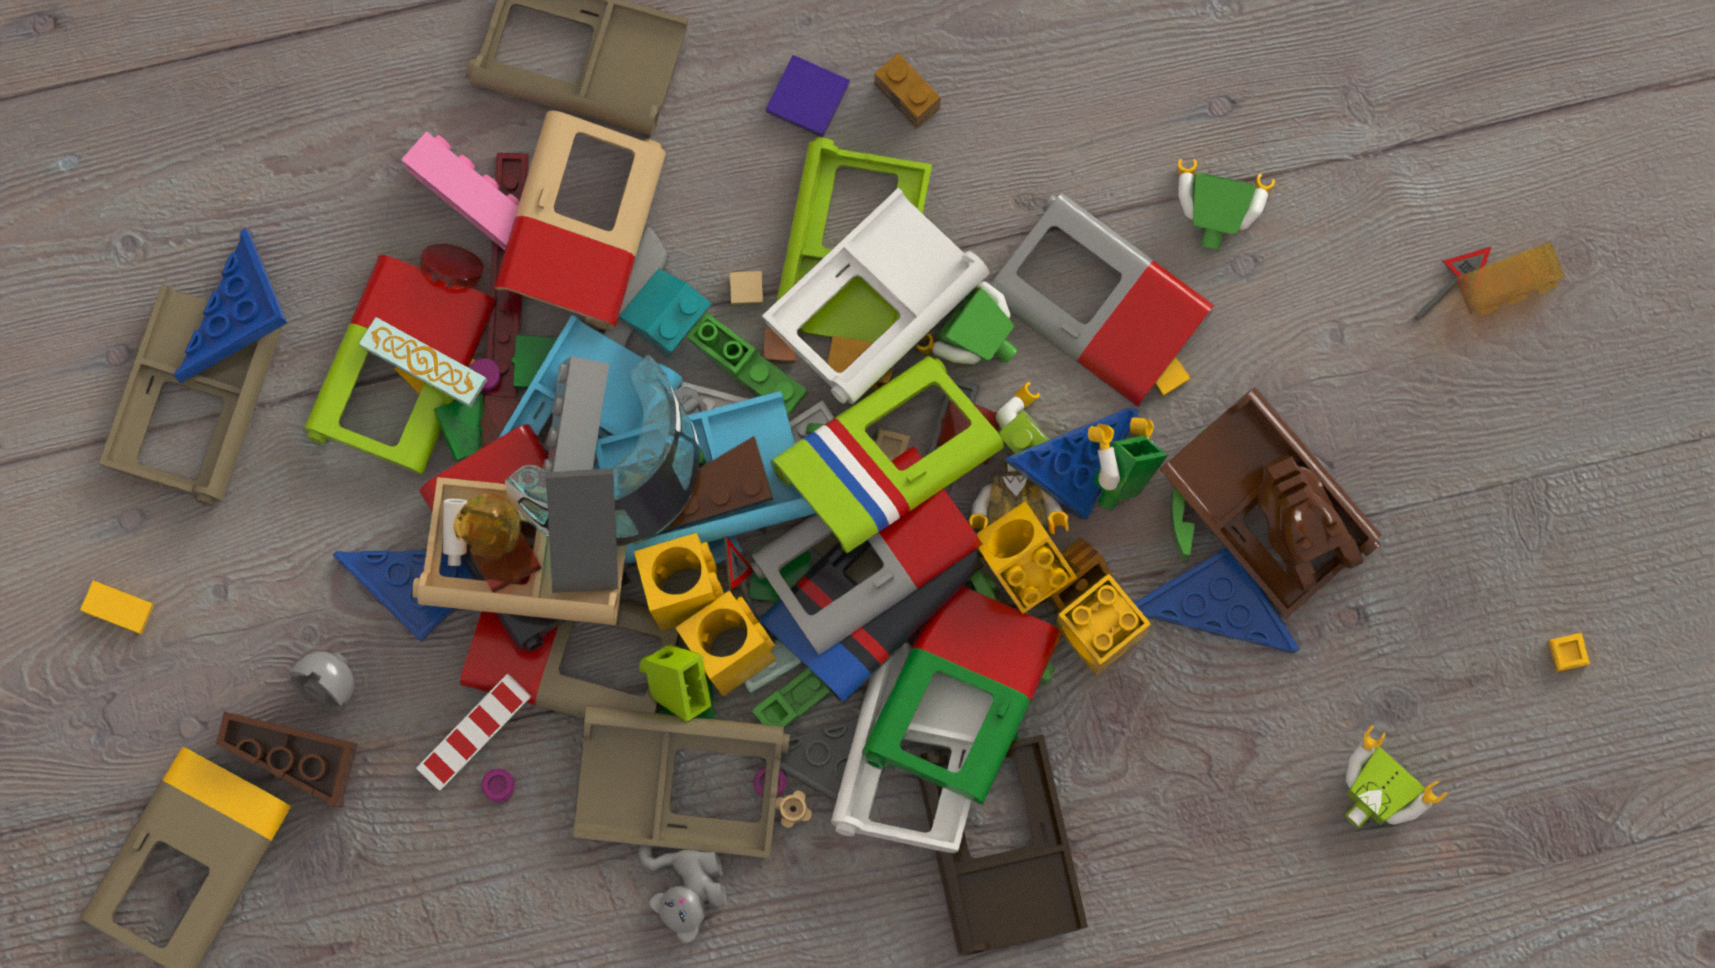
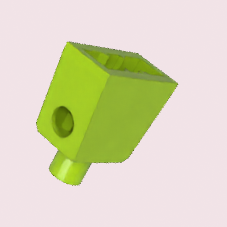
M667 645L654 654L646 655L642 658L639 670L647 675L650 695L655 701L686 722L711 707L701 654Z

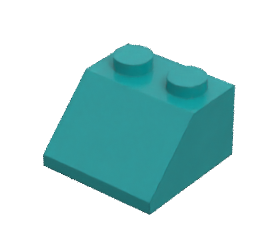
M658 268L618 318L668 358L708 310L711 303L686 282Z

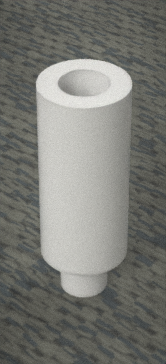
M463 499L444 500L443 553L448 555V565L450 566L461 565V555L466 554L468 501Z

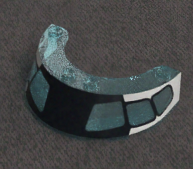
M650 355L637 364L631 373L632 385L640 398L643 408L644 419L641 435L630 454L613 467L617 546L641 543L669 526L679 516L691 498L699 473V443L693 423L666 375ZM524 465L505 480L507 500L534 527L549 537L546 472L548 471L536 465Z

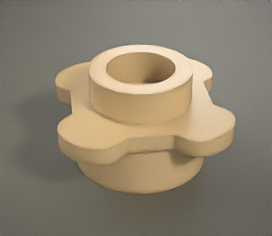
M797 790L793 795L776 799L775 808L780 811L782 816L781 824L785 828H791L794 823L799 821L807 822L812 817V811L807 808L805 803L806 796L802 791ZM792 806L796 807L795 812L790 811Z

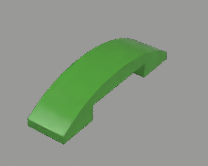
M1173 486L1170 505L1171 531L1181 561H1188L1191 553L1195 523L1182 521L1185 499Z
M807 668L781 690H776L752 711L763 725L786 728L831 692Z

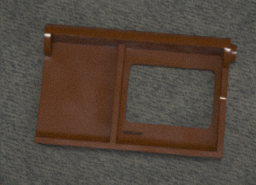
M1254 387L1163 465L1160 471L1282 614L1288 618L1345 566L1341 564L1335 555L1313 575L1316 582L1315 587L1303 592L1294 586L1289 575L1243 522L1244 516L1258 504L1259 488L1263 480V465L1284 455L1287 457L1292 456L1298 466L1305 467L1317 475L1348 534L1354 538L1360 553H1363L1365 556H1368L1380 546L1378 539L1381 537V534L1257 388Z

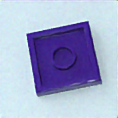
M792 55L766 108V113L815 135L824 137L850 84V80Z

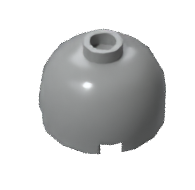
M324 651L311 652L296 662L288 675H291L288 680L296 692L310 703L312 697L325 704L321 710L331 714L341 713L348 704L355 686L352 671L348 667V660L337 652L332 654Z

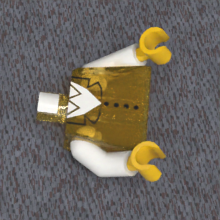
M1004 460L1005 476L992 477V483L981 489L972 505L969 525L972 529L979 528L983 530L1026 501L1046 532L1048 521L1051 534H1055L1054 527L1058 525L1065 527V531H1069L1068 516L1062 512L1060 503L1005 462L1006 460Z

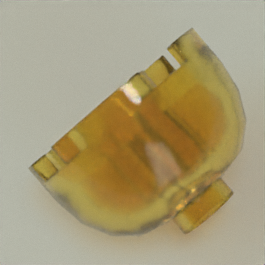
M483 493L470 498L459 510L453 525L457 539L459 540L462 536L472 546L470 549L472 553L492 559H499L503 553L514 550L522 528L521 518L516 507L504 497L490 493Z

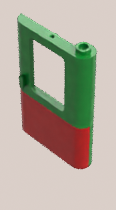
M963 586L921 627L864 745L862 754L866 757L865 762L877 769L893 765L983 805L1062 634L1059 629L1043 620L1026 613L1022 614L1021 611ZM936 673L944 674L993 697L991 707L961 770L957 773L948 771L900 748V744L933 675Z

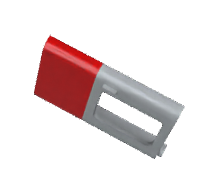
M1061 193L1056 197L1053 194L1042 208L1045 211L1044 215L990 285L1004 295L1009 311L1139 407L1194 332L1198 331L1213 312L1215 305L1066 195ZM1051 227H1057L1122 276L1119 284L1087 324L1080 323L1017 275L1019 268Z
M912 446L891 460V462L898 470L904 471L923 458L915 447ZM943 488L869 538V543L883 561V568L814 615H808L782 578L780 570L783 566L832 534V531L816 512L754 553L752 557L755 561L750 565L760 580L767 577L820 656L983 544Z

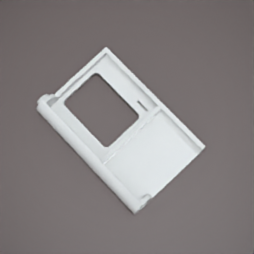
M897 188L765 312L762 317L772 331L832 387L831 393L839 402L844 404L847 401L853 404L990 273L987 266L977 255L971 251L963 253L907 200L902 190ZM858 276L864 279L900 314V318L844 372L837 373L797 335V331L849 281Z

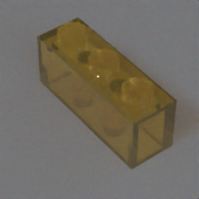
M1550 241L1466 273L1456 280L1469 313L1473 314L1480 311L1481 316H1485L1499 310L1498 304L1509 300L1510 304L1513 305L1528 299L1527 293L1538 289L1540 294L1557 288L1556 281L1564 278L1565 275Z

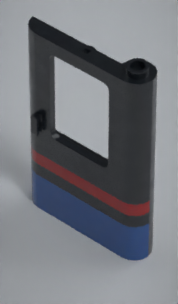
M868 540L848 553L843 550L841 543L838 541L790 588L808 615L816 614L856 587L844 576V573L871 546ZM978 549L974 550L820 656L781 598L758 622L804 663L838 700L845 703L984 566L981 562L984 556Z

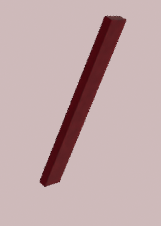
M497 153L495 181L499 185L498 190L505 196L512 194L520 201L529 172V154ZM492 241L489 296L497 302L488 321L486 359H490L497 364L501 377L495 389L484 392L485 401L517 402L518 388L513 387L514 365L511 364V360L514 357L515 335H520L522 295L509 290L494 288L505 251Z

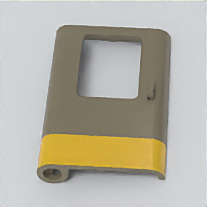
M182 746L80 916V919L166 968H198L292 807ZM160 842L168 844L209 868L208 877L169 943L164 948L151 944L114 922V915L155 846Z

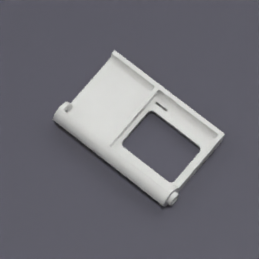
M906 642L869 678L831 824L836 827L835 831L845 836H854L855 833L928 849L956 853L959 850L971 800L948 789L942 788L933 827L930 832L923 833L872 822L869 819L882 769H877L867 764L862 750L912 648ZM936 673L933 675L903 739L950 749L952 754L947 770L957 773L961 770L991 707L993 697L944 674Z

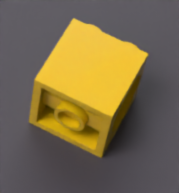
M1026 501L976 534L983 544L978 549L1022 614L1077 578Z
M697 533L634 551L649 610L661 632L677 627L724 594L721 582L718 581L716 574L718 570L713 553L710 551L708 542L702 543ZM695 569L701 572L698 583L688 592L677 595L663 592L666 580L676 571Z
M1108 574L1060 612L1055 627L1059 629L1062 636L1097 676L1147 635L1151 623L1112 576Z
M730 590L675 627L692 652L702 655L705 673L723 697L777 660L771 652L776 646L767 632L758 622L742 596L735 599ZM734 627L747 629L746 641L736 653L726 657L711 655L713 641L721 632Z

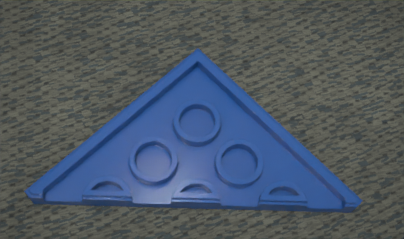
M246 228L241 230L239 235L241 237L235 252H231L221 273L223 278L216 292H212L203 312L205 315L198 331H194L185 350L187 355L181 368L176 369L174 373L175 378L180 383L287 324L255 243Z
M1133 408L1124 409L1009 456L1005 462L1075 516L1087 520L1101 492V489L1093 480L1100 467L1097 451L1100 449V443L1089 440L1088 429L1091 426L1097 427V424L1110 426L1114 431L1113 439L1109 443L1111 446L1113 441L1127 438L1130 432L1131 419L1137 417L1139 411Z
M1227 548L1134 602L1143 615L1148 618L1291 653H1296L1300 649L1263 590Z
M506 549L496 550L502 561L510 555ZM427 550L393 552L336 551L333 554L420 642L456 609L419 605L418 598H413L414 579L420 578L422 572H424ZM442 553L440 575L474 580L462 559L461 565L450 566L448 565V555Z

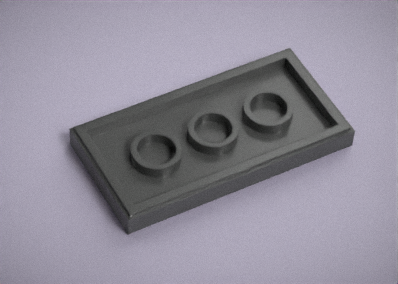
M613 468L546 472L552 593L618 589Z

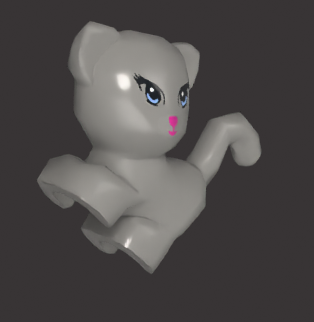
M639 845L638 856L642 866L655 871L665 866L673 865L678 874L683 878L684 886L671 887L667 892L658 893L648 903L651 909L660 915L661 920L669 929L677 933L678 938L683 944L691 943L695 940L699 932L698 927L705 918V902L708 900L713 906L717 907L728 905L725 887H722L720 883H713V878L723 875L720 856L716 855L715 851L699 852L697 850L684 849L678 852L665 853L654 858L651 856L652 846Z

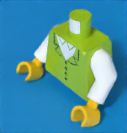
M1030 382L1025 383L1016 391L1014 397L1001 407L996 414V421L1002 428L998 434L1015 454L1050 440L1026 411L1023 410L1040 396L1039 392L1036 395H1032L1028 391Z
M1373 725L1368 727L1364 734V741L1360 742L1350 757L1345 780L1350 788L1346 794L1355 802L1354 806L1345 814V817L1358 829L1370 817L1380 825L1385 821L1396 825L1415 820L1428 810L1432 803H1438L1447 796V791L1440 797L1433 794L1432 788L1439 783L1438 781L1432 782L1425 788L1380 747L1385 739V732L1379 740H1374L1370 737V732L1374 728Z

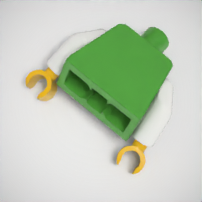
M1182 159L1178 161V197L1185 216L1193 220L1194 226L1205 228L1201 246L1219 250L1223 232L1237 235L1238 230L1247 229L1262 214L1268 194L1275 184V180L1272 178L1269 186L1262 185L1260 182L1262 174H1259L1254 184L1197 172V161L1193 159V167L1190 169L1182 166Z
M980 282L963 298L936 335L939 341L935 342L931 334L927 333L923 338L930 340L929 345L921 347L915 344L916 348L921 354L927 355L933 352L935 356L953 363L974 365L978 362L989 361L994 354L1004 363L1009 362L1016 354L1017 348L1006 340L1014 325L1010 320L1011 314L1004 295L987 282Z

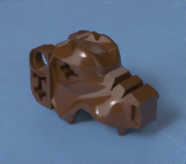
M1284 455L1263 465V480L1259 488L1258 505L1267 520L1268 540L1272 548L1283 559L1282 562L1297 589L1304 592L1316 586L1313 576L1315 571L1310 560L1333 549L1343 566L1352 569L1363 564L1361 553L1354 538L1348 534L1317 475L1305 467L1298 466L1292 456L1287 457Z

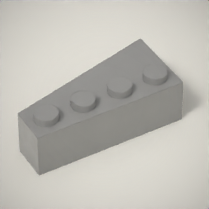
M571 356L558 366L556 393L552 405V427H550L547 437L549 455L543 464V479H546V472L593 469L609 363Z

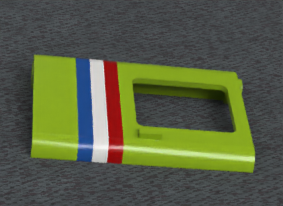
M927 356L771 459L770 464L779 480L786 487L791 485L795 487L837 537L843 550L848 553L1005 447L1002 438L995 428L947 375L944 364L938 358L933 359ZM937 385L968 419L971 426L908 469L900 471L869 437L865 430L929 386Z

